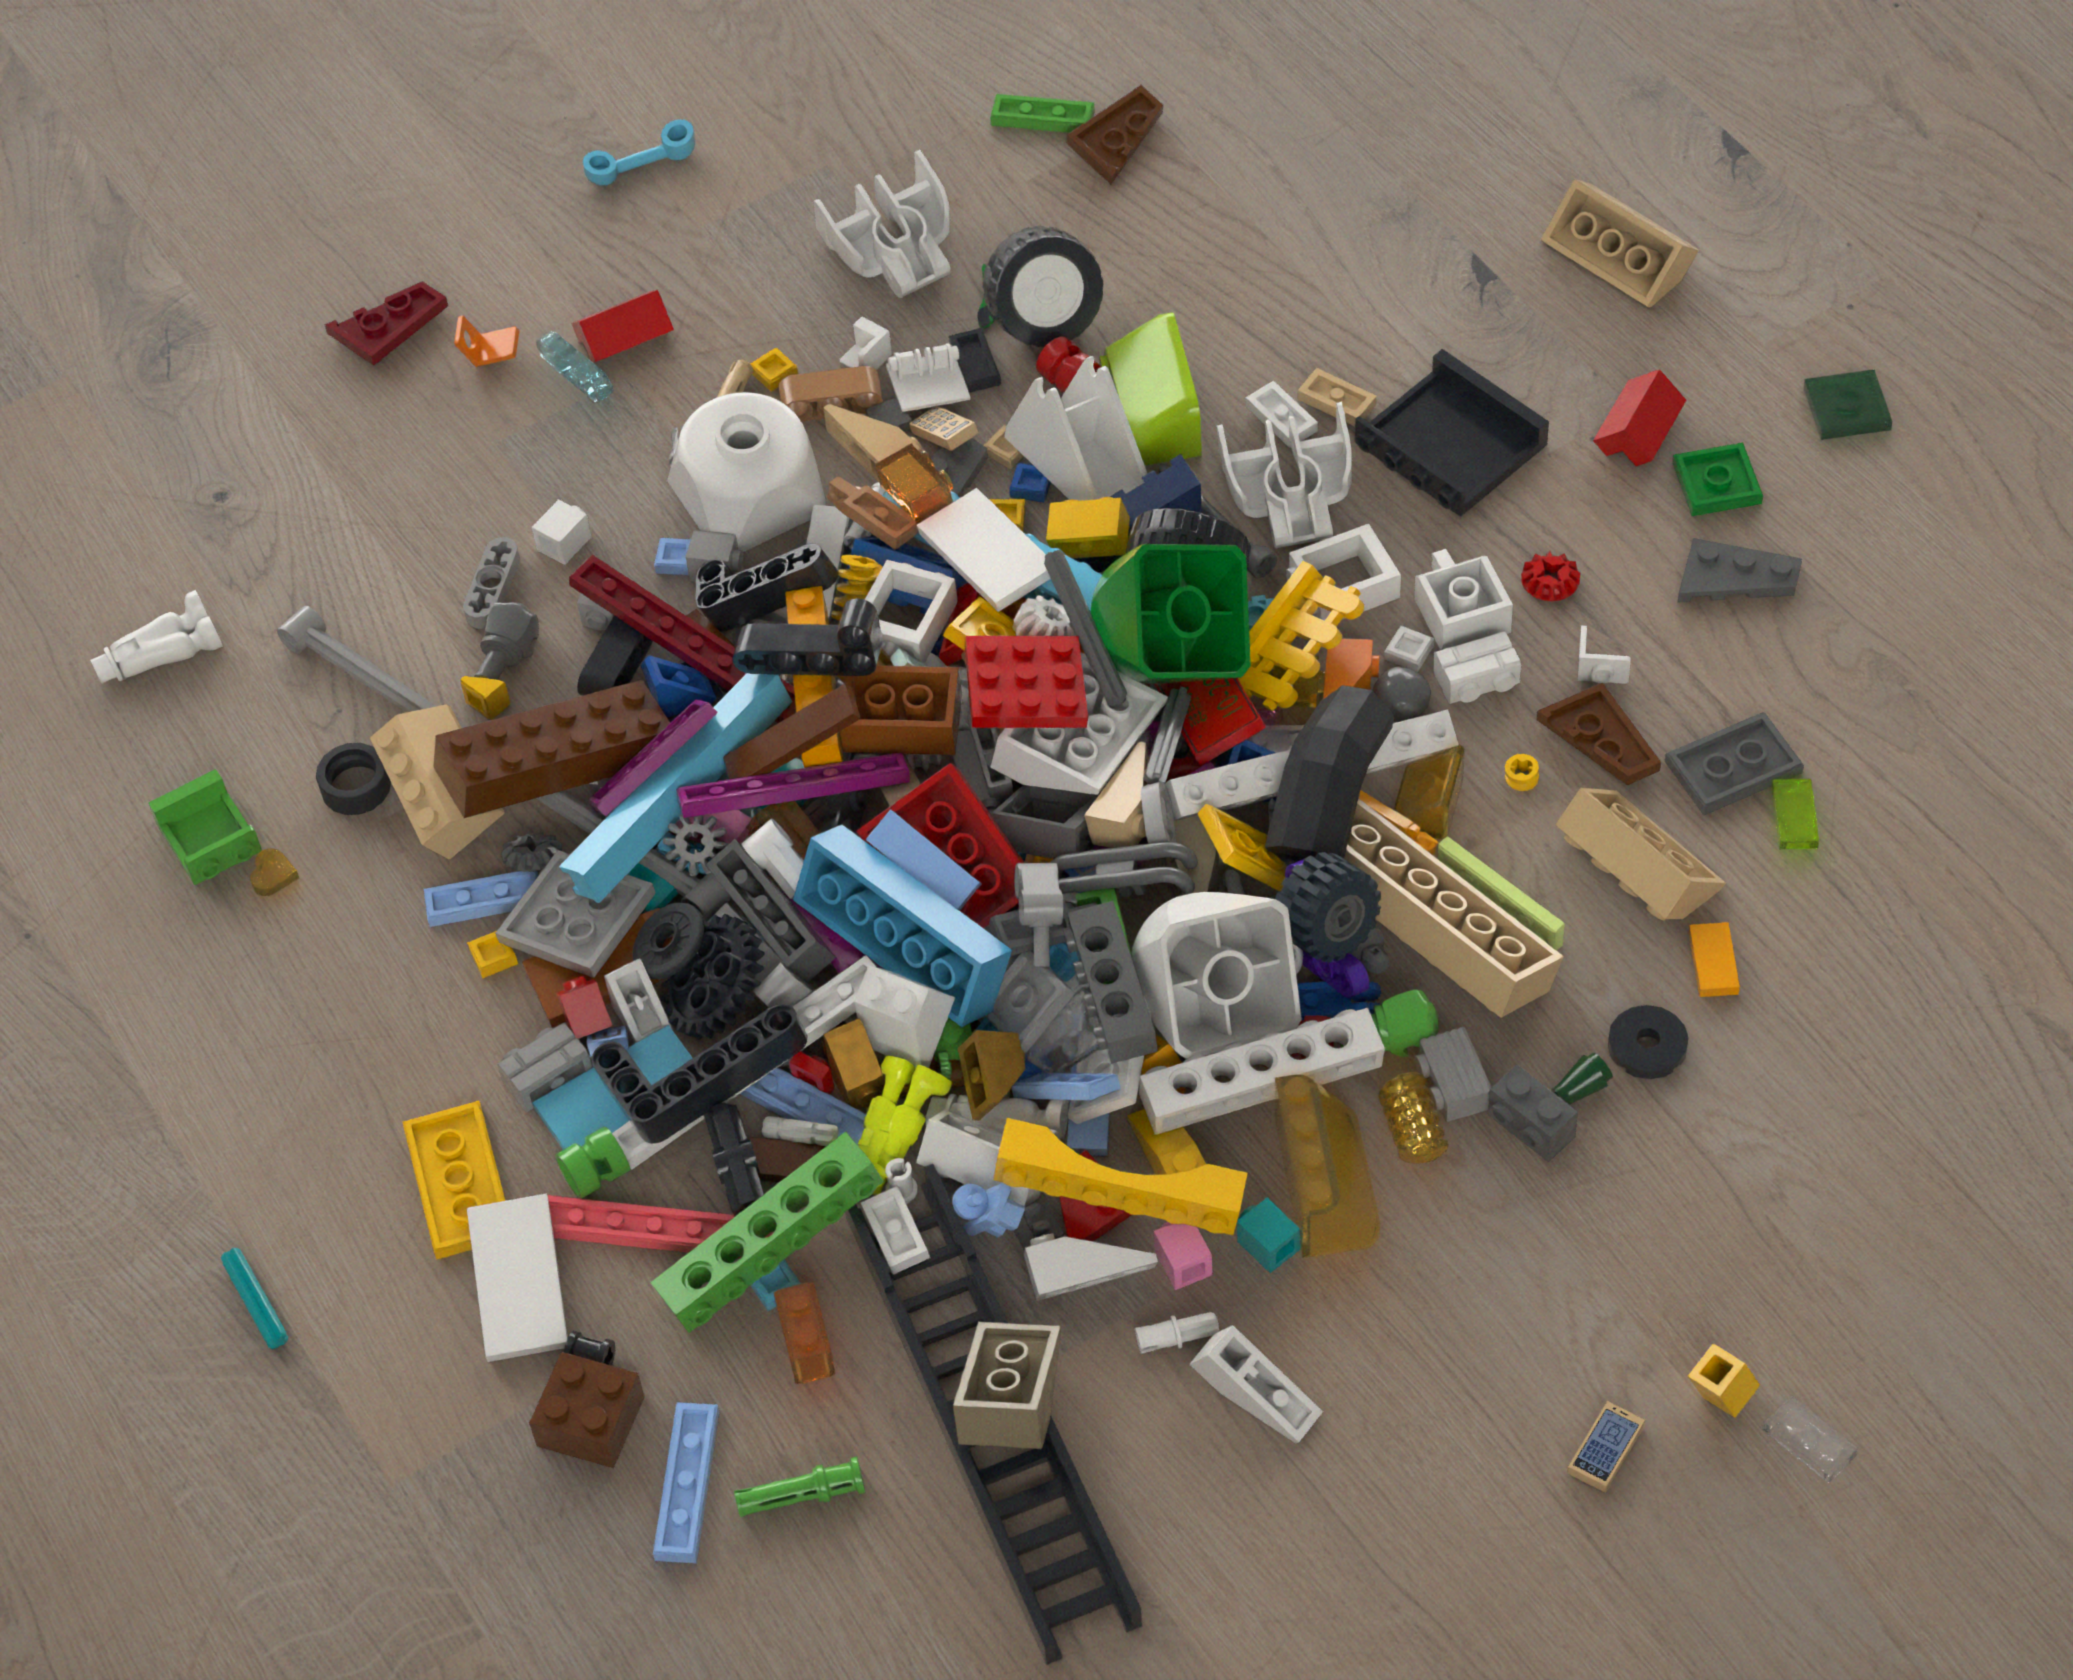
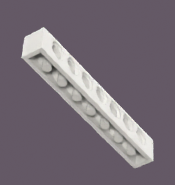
M1448 709L1393 723L1392 730L1370 763L1366 774L1442 755L1459 746ZM1291 749L1169 780L1165 785L1171 798L1174 820L1198 815L1197 813L1205 804L1224 811L1277 797L1284 766Z

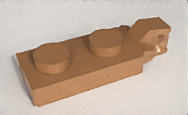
M840 476L829 482L827 499L841 513L893 549H898L919 533L917 528L919 521L869 486L865 485L862 488L854 487Z

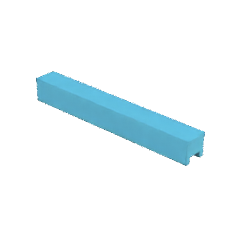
M747 673L714 706L718 713L623 800L559 866L562 872L568 873L573 880L575 886L572 889L575 894L600 903L669 831V824H676L680 820L682 813L676 789L716 782L727 771L723 756L762 734L792 703L779 675Z

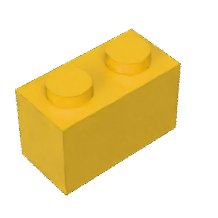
M1102 497L1095 500L1081 501L1069 499L1064 502L1050 503L1046 541L1049 547L1060 549L1070 558L1125 555L1130 517L1121 498Z

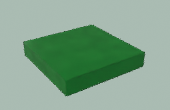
M1743 442L1673 455L1672 463L1691 516L1762 504L1763 494Z

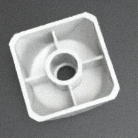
M732 393L717 397L703 404L685 422L679 436L667 482L701 531L735 534L738 550L745 552L811 520L813 505H826L818 467L807 432L797 415L784 403L757 393Z
M1219 892L1187 894L1162 904L1148 917L1139 930L1134 941L1131 958L1143 995L1148 1003L1151 1020L1172 1048L1182 1057L1187 1059L1198 1054L1208 1055L1220 1052L1226 1046L1234 1043L1248 1044L1258 1041L1262 1036L1271 1032L1285 1033L1295 1030L1300 1023L1301 1010L1288 908L1278 900Z

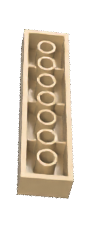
M1358 798L1344 859L1369 874L1377 882V890L1381 892V900L1378 902L1381 909L1380 914L1376 916L1375 920L1379 921L1398 936L1402 942L1416 950L1430 964L1440 969L1454 980L1459 987L1468 991L1490 1011L1496 1013L1501 1018L1548 993L1564 956Z

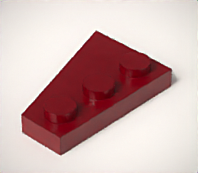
M422 281L386 297L382 305L368 311L365 307L353 312L354 317L339 324L336 320L325 324V328L329 336L374 366L446 309L448 303L446 296Z

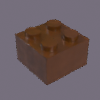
M561 1352L529 1422L536 1446L614 1468L645 1398L639 1374Z

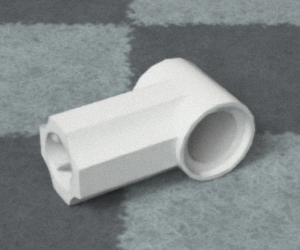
M771 818L746 839L742 846L756 864L762 869L766 868L788 897L793 899L804 860L792 847L793 842L788 834Z

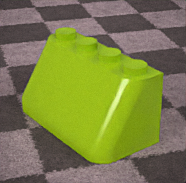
M1173 312L1159 314L1107 346L1104 350L1105 355L1099 356L1100 366H1106L1109 369L1145 466L1169 462L1180 454L1184 459L1202 456L1199 402L1176 318Z

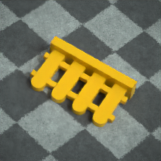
M1302 561L1249 631L1251 666L1242 678H1238L1248 697L1250 698L1252 695L1264 699L1265 701L1262 704L1271 711H1274L1277 706L1281 708L1291 707L1298 698L1297 691L1292 687L1298 677L1311 678L1320 669V663L1314 657L1321 647L1332 649L1341 642L1342 633L1337 628V625L1343 617L1353 620L1363 613L1364 603L1358 598L1361 595L1360 591L1353 586H1350L1347 591L1335 587L1336 582L1331 577L1325 576L1323 578L1312 564ZM1318 607L1331 612L1325 621L1312 616ZM1296 636L1309 641L1303 650L1290 645ZM1274 665L1287 670L1281 679L1268 674Z

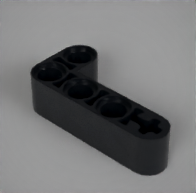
M816 543L804 545L737 574H733L724 561L715 558L704 563L697 571L696 605L714 627L724 632L786 607L785 592L817 586H822L823 591L829 589L838 579L839 573L822 548Z
M856 598L845 603L839 625L747 624L740 630L733 655V663L737 669L748 674L868 676L876 670L883 640L877 610L871 602Z

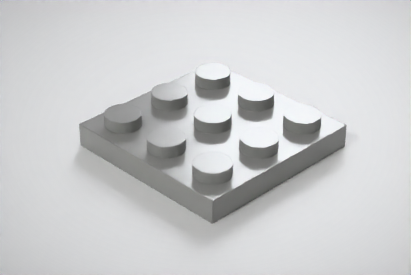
M557 850L495 934L501 944L594 978L655 895V890L652 883L626 875L600 903L577 895L572 889L575 884L570 875L562 872L559 867L571 854Z

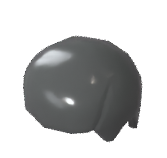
M1394 667L1386 670L1372 688V691L1393 713V717L1397 722L1419 717L1428 708L1431 696L1429 683L1424 676L1406 667Z

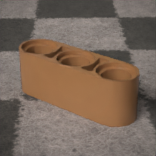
M869 366L790 375L779 383L780 402L787 405L801 422L825 419L823 407L828 404L858 414H866L865 409L883 403L880 375L875 368Z

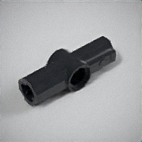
M724 1102L711 1106V1109L704 1114V1118L714 1148L711 1152L721 1184H725L731 1211L734 1217H736L763 1196L764 1193L758 1177V1173H760L751 1141L746 1138L740 1112L736 1105Z

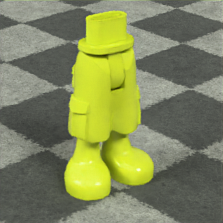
M885 1056L881 1064V1071L885 1075L882 1096L872 1098L864 1118V1131L858 1142L859 1148L870 1159L884 1181L872 1193L875 1196L881 1193L885 1182H888L886 1176L887 1164L896 1158L904 1159L909 1147L913 1146L918 1139V1135L926 1121V1118L920 1112L925 1101L930 1095H946L949 1093L952 1082L943 1075L922 1065H917L915 1068L909 1061L895 1056ZM911 1083L904 1104L897 1106V1101L904 1086Z

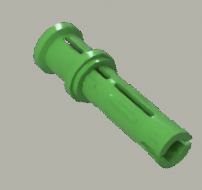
M851 1457L848 1463L826 1468L822 1464L816 1465V1468L812 1469L813 1473L742 1490H734L739 1516L744 1517L756 1512L817 1498L819 1502L824 1501L826 1503L830 1502L833 1496L857 1491L859 1495L864 1494L865 1487L858 1457Z

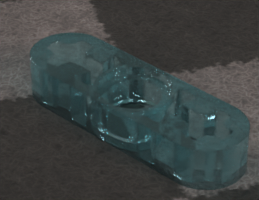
M555 331L548 332L536 341L537 349L543 359L591 400L599 403L613 393V386L607 375Z

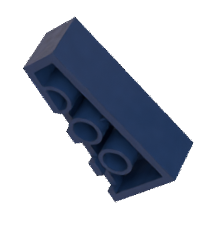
M1181 454L1170 460L1172 466L1157 475L1153 470L1141 477L1144 483L1125 494L1121 489L1110 496L1121 498L1129 514L1128 538L1134 520L1145 511L1171 508L1202 513L1201 483ZM1123 555L1072 559L1079 563L1084 562L1094 571L1100 573L1105 571Z

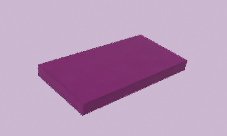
M693 701L588 799V803L596 812L607 816L718 712L709 702Z

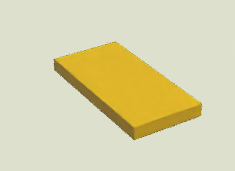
M480 1101L402 1122L436 1260L472 1250L467 1208L506 1201Z

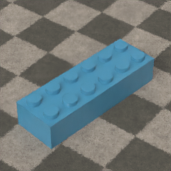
M839 825L810 838L793 901L885 970L897 973L955 997L948 1017L959 1026L963 1027L993 1011L1012 949L845 826Z

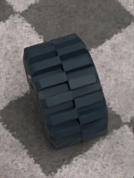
M1322 852L1317 853L1315 858L1312 856L1305 858L1301 866L1297 864L1291 870L1292 874L1289 878L1285 877L1281 884L1283 888L1281 892L1277 893L1276 900L1288 908L1292 943L1317 960L1321 959L1324 962H1331L1335 959L1339 961L1345 958L1346 953L1353 954L1357 951L1358 945L1360 943L1364 944L1369 938L1367 935L1370 930H1374L1377 923L1375 918L1380 914L1381 906L1378 905V902L1381 900V892L1377 890L1378 884L1369 874L1337 854L1330 853L1328 855Z

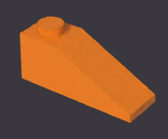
M1342 638L1335 648L1327 649L1323 699L1342 685L1371 690V677L1379 678L1380 655H1373V640Z

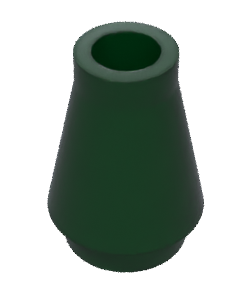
M1595 1052L1589 1056L1582 1055L1551 1091L1571 1105L1608 1087L1607 1082L1613 1078V1074L1605 1061Z

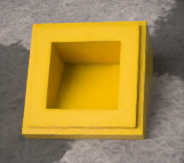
M463 676L460 679L466 703L487 719L493 720L509 706L510 698L506 683L503 681Z

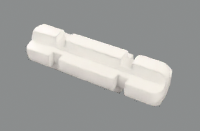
M773 1116L765 1117L762 1128V1135L765 1138L821 1146L829 1145L838 1138L839 1133L836 1125L818 1124L817 1122Z

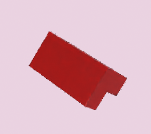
M658 289L648 291L571 323L579 343H584L591 363L598 362L674 330Z
M1660 369L1630 379L1593 442L1606 456L1623 451L1635 466L1651 462L1687 400Z

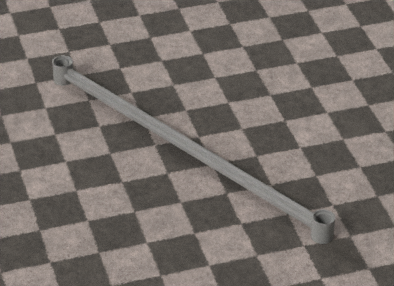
M303 606L277 629L280 640L292 652L300 654L305 648L309 647L405 712L436 707V705L325 633L326 625L323 619L308 606ZM458 721L461 728L468 727L462 722ZM566 791L536 798L589 834L606 819ZM651 849L638 862L674 886L676 891L684 896L681 899V903L694 906L706 921L732 898L713 873L707 874L699 880L696 877L690 876V873L685 870L679 872L675 869V863L654 849Z

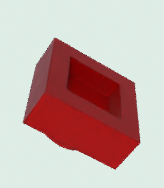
M799 1052L789 1061L792 1076L811 1084L829 1095L835 1089L831 1068L822 1058L815 1055L810 1057Z

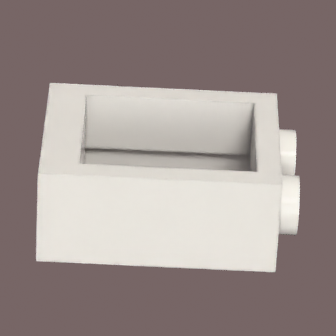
M1369 524L1289 553V569H1286L1287 580L1302 561L1310 563L1316 570H1320L1358 556L1371 578L1350 586L1360 591L1361 595L1358 598L1364 603V611L1400 598L1401 574ZM1350 586L1342 588V590L1347 591ZM1318 607L1313 616L1325 621L1331 612Z
M887 560L865 600L875 606L878 615L893 588L929 598L933 601L917 630L879 620L883 637L881 647L890 657L900 647L924 664L958 602L955 578L948 577L942 573H933L919 569L907 563Z

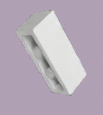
M946 1109L928 1120L916 1163L925 1167L934 1164L939 1177H950L964 1185L976 1184L985 1191L1000 1183L1006 1185L1003 1182L993 1180L1003 1134ZM1008 1186L1012 1188L1008 1199L1027 1207L1039 1198L1041 1191Z

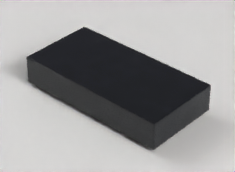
M982 328L949 336L950 346L958 347L959 360L957 362L969 393L1001 385V377Z

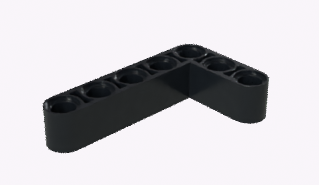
M777 1004L653 1085L650 1084L620 1043L606 1042L600 1045L592 1054L591 1062L605 1088L640 1137L647 1143L656 1144L665 1141L706 1114L711 1109V1106L723 1103L799 1053L805 1047L808 1036L795 1009L787 1004Z

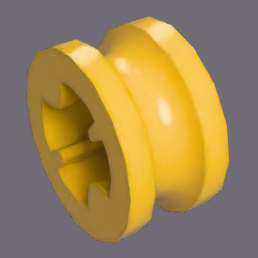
M1516 754L1510 757L1505 764V780L1507 784L1518 791L1533 789L1539 781V766L1536 759L1527 754ZM1519 769L1522 772L1529 770V774L1525 775L1520 772L1515 775V770Z

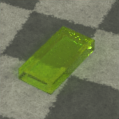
M1773 780L1772 795L1779 850L1818 849L1819 834L1812 780Z

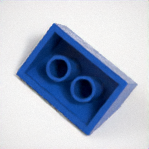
M876 536L856 538L854 540L851 555L873 559L882 566H884L887 560L898 563H907L913 567L933 573L945 574L948 577L955 578L956 592L959 587L968 583L939 554L904 543L895 550ZM894 588L887 599L888 602L900 606H908V603L920 606L919 612L926 614L933 601L932 599Z

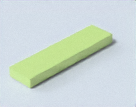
M1448 836L1438 844L1439 861L1556 951L1563 946L1564 922Z

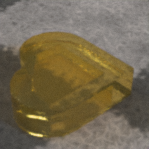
M274 848L262 850L256 856V869L250 875L254 891L261 896L275 894L299 879L298 872L281 851Z

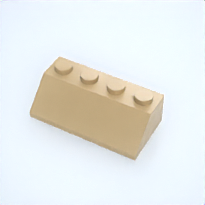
M1576 179L1573 180L1541 238V241L1650 308L1682 281L1699 249L1593 184Z
M446 704L397 714L373 734L370 740L421 844L450 860L505 814L503 808L463 818L435 771L433 765L436 735L461 729L452 708Z
M1580 788L1555 824L1565 833L1564 839L1570 845L1588 852L1593 857L1591 862L1597 868L1616 876L1620 880L1619 886L1628 894L1635 897L1639 896L1648 904L1646 909L1660 920L1684 919L1718 893L1726 884L1719 876L1616 790Z

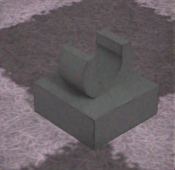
M1036 1202L1025 1207L1017 1229L1013 1230L1024 1250L1026 1247L1031 1246V1239L1042 1235L1054 1234L1055 1239L1064 1237V1232L1047 1202L1040 1205Z

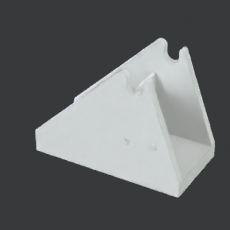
M1093 356L1085 358L1061 398L1055 387L1048 389L1045 394L1043 391V378L1035 379L1005 430V438L1068 499L1079 501L1110 497L1121 489L1126 494L1143 484L1144 482L1141 477L1148 474L1109 369L1104 366L1099 368L1096 373L1093 367Z

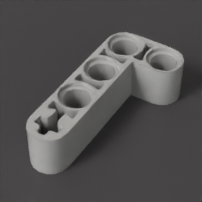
M728 902L714 914L721 918L724 914L731 917L735 916L749 923ZM757 931L755 936L762 939V943L757 949L765 952V955L757 961L758 964L764 966V970L756 974L755 979L759 980L761 985L754 987V993L769 1008L777 1004H787L793 1007L815 990L787 968L765 938Z

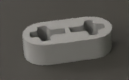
M1160 781L1143 786L1141 788V800L1148 843H1176L1172 803L1166 785Z

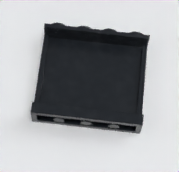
M1441 349L1433 356L1432 372L1369 423L1360 416L1355 419V443L1362 451L1370 453L1382 461L1389 470L1396 471L1409 480L1415 488L1423 490L1436 499L1442 507L1452 510L1461 517L1547 446L1549 421L1450 353Z

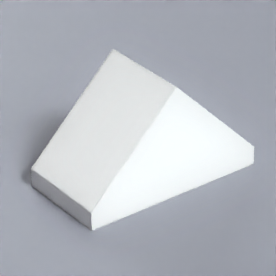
M637 959L604 976L612 1008L622 1024L626 1025V1030L635 1044L667 1025L672 1029L641 959Z

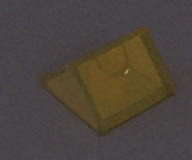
M1459 744L1405 767L1394 811L1413 821V824H1417L1420 827V832H1426L1432 838L1443 840L1449 835L1463 783L1465 748Z

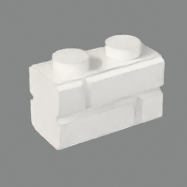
M1505 631L1434 652V675L1440 687H1442L1449 704L1458 701L1472 702L1481 694L1495 690L1505 692L1514 687L1515 684L1520 683V659L1515 649L1512 648V643Z

